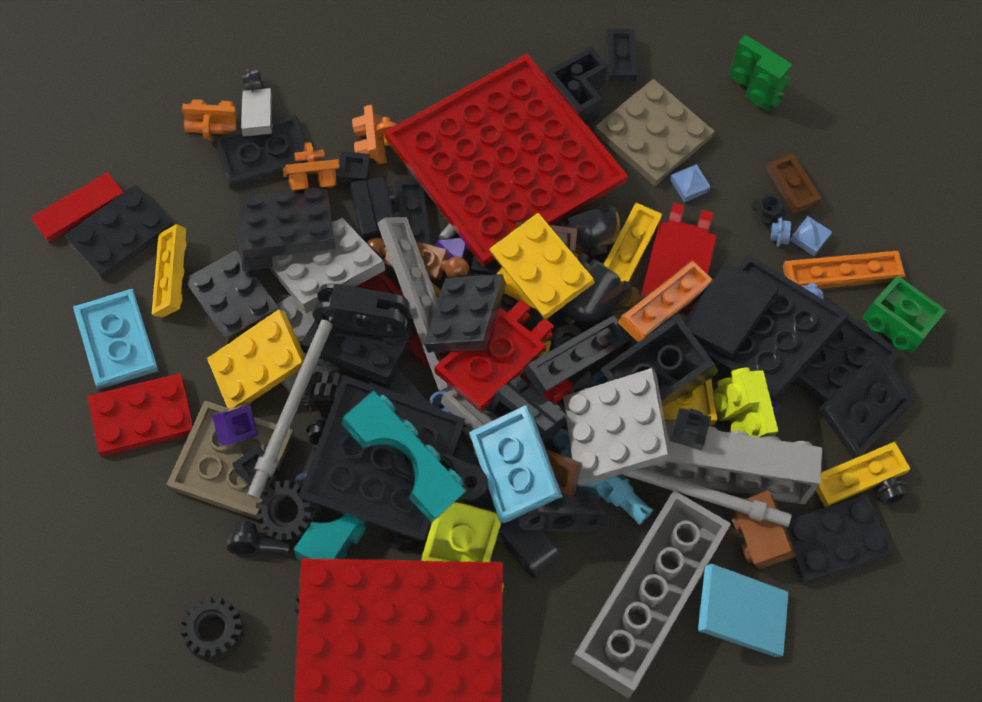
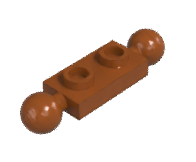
M378 236L370 238L367 241L369 247L381 259L385 257L384 265L386 267L394 269L383 238ZM416 242L429 278L440 281L443 272L449 278L467 276L469 265L464 258L455 256L448 260L450 253L447 249Z

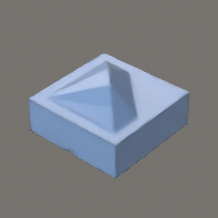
M697 165L671 175L670 181L683 202L708 193L710 190L709 183Z
M807 216L792 235L790 241L815 257L830 237L832 231Z

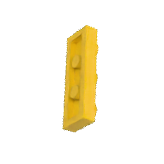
M635 203L603 264L618 274V277L621 278L619 281L621 285L625 280L627 282L630 281L662 218L661 213L638 203Z
M178 224L163 231L158 236L152 315L160 318L179 310L182 303V278L185 272L183 267L184 252L187 243L185 241L186 228Z
M893 442L821 472L820 485L817 487L816 492L826 508L878 486L887 479L906 474L910 467L897 444Z

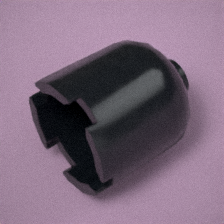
M581 252L577 259L593 277L595 283L560 310L565 314L562 319L566 323L577 327L582 325L592 328L610 317L632 285L626 280L621 285L619 283L621 278L618 277V274L595 259L591 263L587 262L586 260L589 256Z

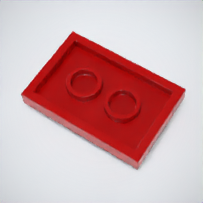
M181 373L88 396L98 453L101 457L188 436L193 427Z

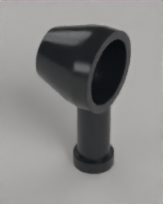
M250 521L237 522L227 541V550L237 556H253L258 554L259 551L283 553V555L289 554L290 539L260 538L256 524Z

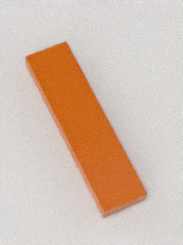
M899 250L785 261L783 264L785 277L800 286H808L809 283H815L818 289L892 282L897 275L903 280L906 277Z
M691 261L621 316L618 323L637 342H640L702 294L713 279L696 263Z

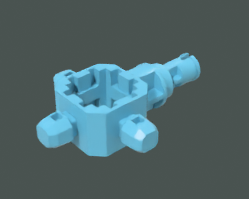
M560 428L557 435L552 438V442L559 451H562L561 455L572 459L569 433L567 430ZM622 474L583 486L577 483V487H591L598 490L599 495L608 504L612 502L616 507L621 506L639 525L653 512L652 508L633 493L634 488L629 484L630 480Z

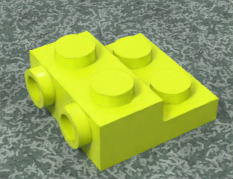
M750 368L736 369L731 372V378H725L717 382L718 388L713 391L719 421H731V432L743 431L748 433L749 436L760 438L771 436L778 432L763 370L750 371Z
M455 501L432 522L421 561L490 562L501 524L497 512Z

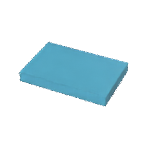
M133 288L73 306L98 390L159 371Z
M525 405L469 432L481 468L487 476V486L500 522L506 523L562 497L530 407Z
M707 565L704 571L698 631L773 657L783 656L788 592L717 565Z

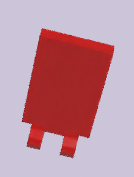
M673 203L668 223L659 221L640 301L691 261L696 263L708 275L717 236L708 233L713 212L702 210L697 226L681 222L685 205ZM702 294L684 307L680 313L689 314Z
M520 300L508 313L501 308L498 309L487 349L452 351L434 367L435 374L480 413L492 402L497 390L508 384L517 375L520 376L524 373L522 369L527 364L538 359L546 352L545 343L553 336V333L550 331L554 328V325L546 319H543L531 332L522 325L530 318V314L527 312L531 309V306L523 300Z

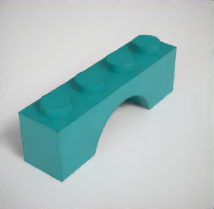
M373 391L343 417L341 424L363 448L374 445H388L397 448L408 457L415 473V484L409 499L432 523L464 494L465 490L462 487L464 482L452 469L447 471L439 462L441 457L429 444L424 446L416 437L418 432L406 419L401 421L394 413L396 409L392 402L386 396L381 395L379 397Z
M347 515L330 523L312 522L294 549L296 559L301 561V558L347 559L348 554L346 552L352 543L357 544L365 532L366 527L363 526L365 522Z

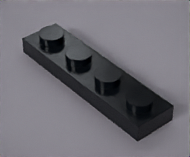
M613 315L527 364L522 370L538 393L543 395L624 347L631 341V338Z

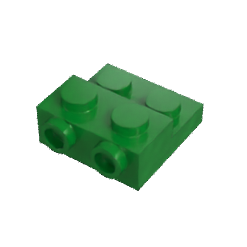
M744 35L738 42L728 75L737 83L743 84L748 88L745 94L747 99L754 105L769 111L771 107L777 108L785 96L783 91L791 80L788 74L792 64L747 35Z
M897 275L872 303L862 319L867 322L868 327L872 331L881 332L890 338L897 349L906 350L912 354L947 310Z

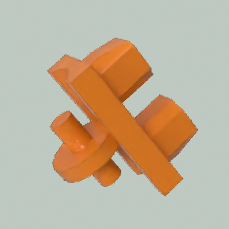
M193 99L190 104H183L182 106L185 132L203 133L204 140H211L212 134H227L237 131L236 109L232 101H221L218 105H207L203 100Z
M373 105L365 106V115L352 119L353 130L357 137L367 136V139L354 143L355 153L370 154V159L374 158L378 164L386 163L385 145L389 146L390 144L385 139L384 131L397 124L391 122L389 117L381 118V116L374 114Z
M309 142L304 144V152H294L295 161L306 160V163L288 164L283 168L284 177H288L292 192L309 189L307 175L317 174L319 188H333L336 186V171L339 169V161L335 159L314 162V159L324 158V150H313L312 144Z

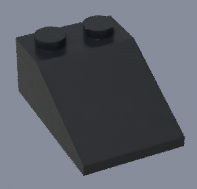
M679 315L601 368L609 382L652 368L657 375L662 407L693 391L719 373L713 361Z

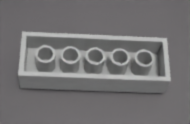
M669 421L666 423L672 459L644 467L716 491L754 496L769 490L775 500L805 505L820 485L822 447L813 446L807 441L785 442L775 436L753 437L743 431L722 432L709 426L704 447L702 450L671 442L675 421Z
M674 490L576 651L571 663L629 699L731 523Z

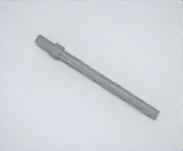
M321 320L263 457L258 458L254 468L256 474L247 493L251 498L259 500L268 477H272L277 467L276 458L333 326L329 321Z
M646 468L622 474L748 514L750 519L760 522L764 519L788 527L792 514L767 507L765 502L755 499L751 502Z

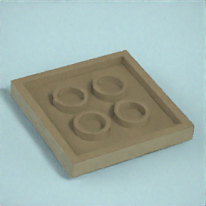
M652 79L595 126L594 133L649 182L656 186L713 137L714 130L656 80Z
M204 401L166 486L169 490L257 519L256 514H260L261 509H256V503L262 502V499L259 498L257 500L247 495L249 488L234 470L232 463L258 445L265 452L277 424L254 417L259 435L234 444L220 445L212 415L229 408ZM292 429L288 430L275 462L277 463L276 468L278 471L294 436ZM276 476L266 482L262 492H267L265 488L274 483Z

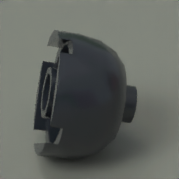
M608 206L609 212L601 213L600 208L568 218L569 223L560 222L561 227L577 228L575 251L579 253L590 252L591 257L608 252L607 247L616 241L621 227L616 206Z

